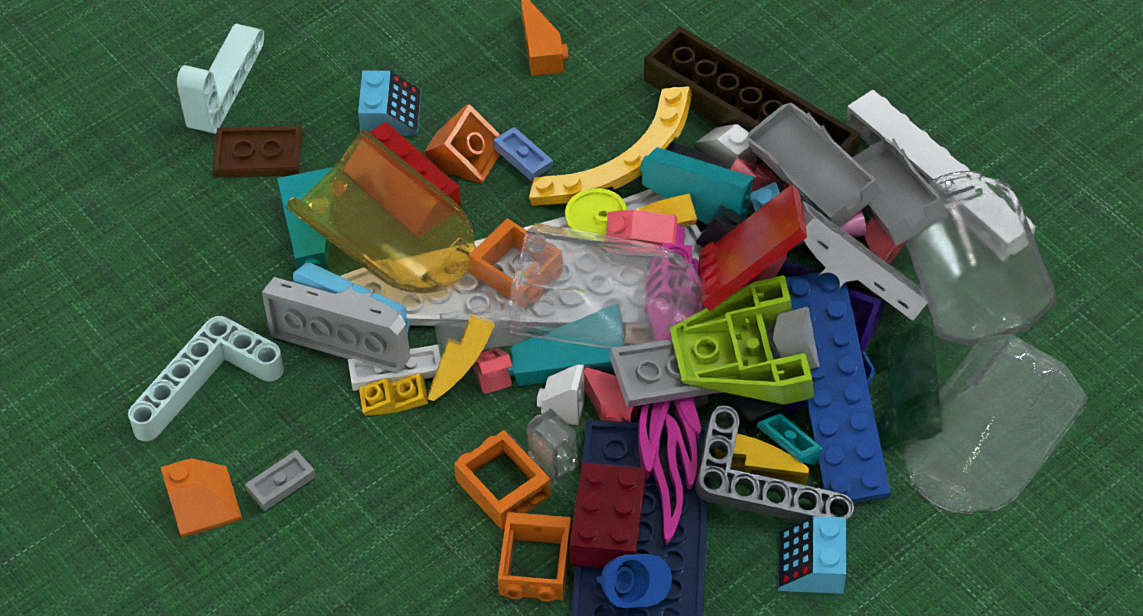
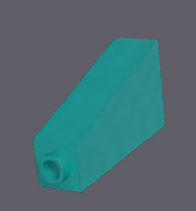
M658 147L648 156H644L640 166V172L643 173L642 184L665 199L690 194L696 217L700 221L707 224L721 205L726 209L735 211L742 220L745 221L747 219L754 180L753 176Z
M331 167L277 178L297 270L306 262L327 270L338 195L335 168Z
M611 305L511 346L512 357H510L512 367L508 368L509 376H515L517 386L546 383L549 376L577 364L584 365V369L588 367L608 374H615L609 353L611 348L624 346L618 305Z

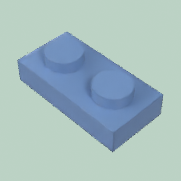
M515 127L493 139L492 148L530 181L552 168L553 160Z

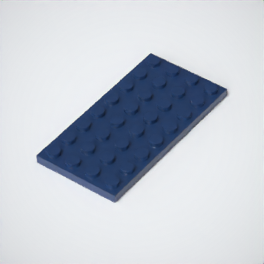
M586 420L583 462L641 468L638 451L639 422L621 423L618 421ZM646 423L647 435H648V434H649V423ZM663 424L658 455L669 490L671 517H673L675 511V492L667 466V434ZM678 424L685 444V448L691 461L689 447L684 431L682 429L681 424ZM700 425L701 432L698 440H696L697 472L692 489L687 488L681 457L676 446L677 468L683 487V505L675 534L667 545L663 542L661 499L653 473L651 472L649 479H646V492L637 554L656 555L666 561L671 570L672 583L665 599L657 605L649 607H616L605 595L601 584L597 582V577L601 576L604 568L575 566L571 616H703L708 502L702 500L697 495L695 484L707 425ZM709 478L704 479V484L707 488L709 485Z

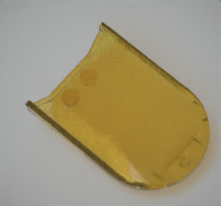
M365 129L358 133L357 138L341 160L300 200L292 196L286 206L289 211L377 278L394 288L406 292L433 293L451 287L462 279L469 270V254L476 248L472 233L474 230L462 208Z

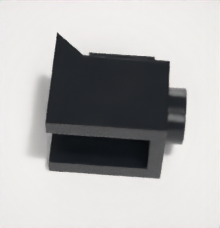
M745 396L731 397V408L737 412L739 424L749 437L762 431L757 427L758 422L779 413L782 414L783 404Z

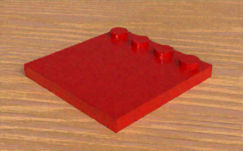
M793 184L784 189L715 244L711 242L701 250L699 255L702 304L709 311L713 310L808 237L800 192Z

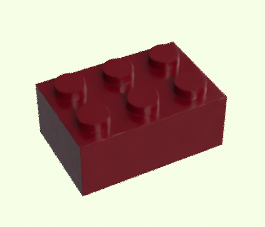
M582 462L570 538V565L604 568L605 565L617 557L638 553L646 492V468Z

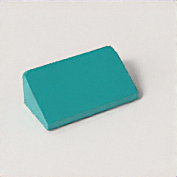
M781 413L757 423L759 429L799 462L810 465L819 464L818 457L821 455L823 448Z

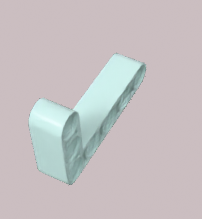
M234 24L209 70L187 65L181 67L177 77V88L185 123L188 128L213 134L217 133V128H220L264 43V31L262 29Z
M215 316L209 319L129 409L128 416L135 437L141 441L155 439L224 360L261 380L275 381L279 379L284 372L279 346L226 317Z

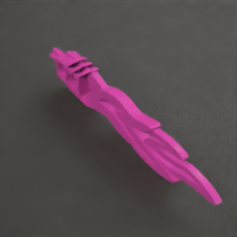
M677 224L676 243H662L660 254H654L650 257L649 274L644 281V289L646 290L643 295L645 302L643 314H645L651 332L652 342L669 340L671 337V327L703 310L699 261L696 258H692V246L684 245L685 228H681L680 224ZM655 260H658V265L655 267ZM694 397L674 400L676 414L688 443L691 461L676 420L667 414L672 400L652 404L648 435L646 423L647 413L651 404L642 405L639 417L638 451L641 468H646V479H649L651 472L653 473L659 490L662 507L663 542L665 545L671 541L675 534L683 505V487L677 468L676 446L681 457L688 489H692L697 472L696 440L699 438L701 426ZM663 424L667 434V466L675 492V511L673 517H671L669 490L658 455Z

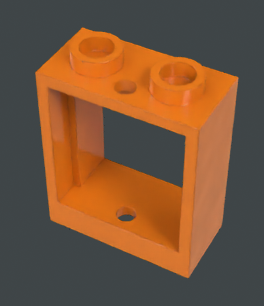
M508 218L469 254L470 274L524 309L533 301H537L552 282L559 280L564 271L562 252ZM512 247L543 266L524 286L493 267Z
M505 430L495 436L488 437L481 446L472 452L464 453L454 463L456 481L501 530L505 529L507 512L528 513L552 496L551 479ZM505 453L530 480L498 501L474 473Z
M507 512L498 572L499 595L511 599L525 597L537 598L544 602L564 601L572 532L571 517ZM515 540L561 544L557 578L544 579L510 576Z

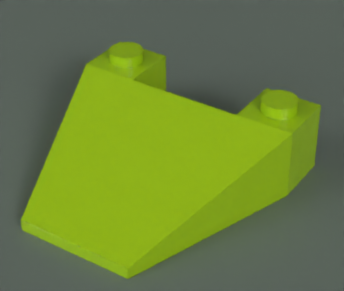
M784 275L753 282L732 294L713 310L709 311L705 308L670 328L683 384L783 405L814 398L813 380L806 354L801 353L773 359L765 326L776 324L778 314L792 311L791 298Z

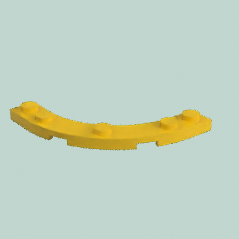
M690 87L662 89L655 118L646 133L631 148L615 159L583 172L534 177L529 195L532 206L568 203L577 193L591 188L606 189L612 186L615 190L642 175L640 166L644 156H648L656 147L665 150L673 139H678L690 107L692 97Z

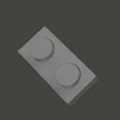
M295 450L247 482L245 486L247 492L266 511L314 479L316 474L313 467Z

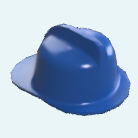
M631 554L611 560L605 565L601 576L597 577V582L601 584L605 595L616 607H649L657 605L665 599L671 588L672 576L666 561L659 556Z

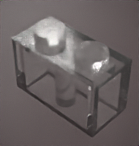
M551 408L542 415L535 416L527 425L529 457L555 484L577 467L576 431Z

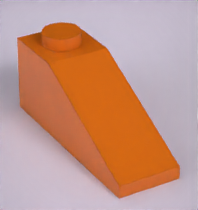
M521 0V15L531 76L563 73L564 61L569 60L567 44L561 43L560 33L530 0Z

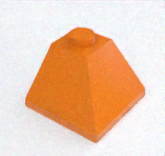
M467 104L436 132L424 153L443 172L480 184L484 182L500 155L492 148L493 139L500 136V134L470 104Z
M190 458L161 467L181 538L243 520L227 466Z

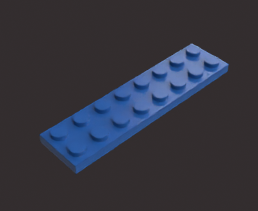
M821 272L786 277L785 280L791 298L792 310L804 307L809 308L820 368L810 370L813 380L814 398L807 399L806 401L814 441L823 448L818 460L824 490L845 494L852 500L853 504L889 498L890 488L847 283L845 282L838 290L840 282L833 273H823L819 277L818 275Z

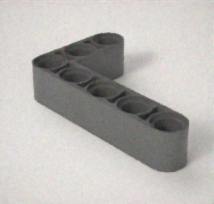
M729 406L717 407L712 412L706 428L695 484V491L702 500L798 522L813 516L836 517L830 511V506L836 505L843 510L844 516L841 518H846L847 523L853 514L854 504L845 494L730 469L738 431L739 416ZM715 420H727L730 424V428H719L716 425ZM718 448L724 453L725 458L715 459L711 456L709 450ZM712 478L716 480L719 488L716 490L707 488L704 484V479ZM735 486H746L750 491V495L747 497L739 495L735 490ZM767 493H777L780 495L782 502L772 503L767 498ZM798 500H809L813 509H802L799 506Z

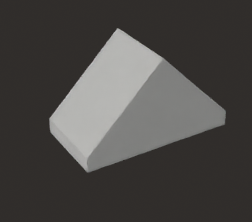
M804 307L778 314L773 341L781 358L805 353L810 370L820 368L809 308Z

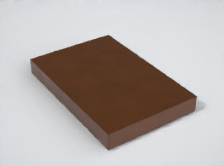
M302 126L217 128L213 163L214 177H264L300 174Z

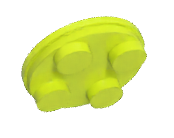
M591 188L577 193L569 200L565 209V218L568 227L576 235L591 240L595 244H603L606 242L608 212L628 209L624 200L615 192L602 188Z

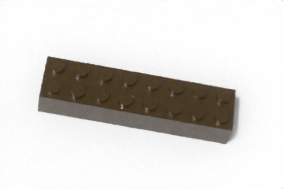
M678 26L644 57L645 82L660 91L665 88L689 86L692 93L689 108L719 127L738 124L750 132L780 106L793 103L806 114L810 112L811 116L820 126L824 125L833 141L851 157L858 154L859 132L681 26Z

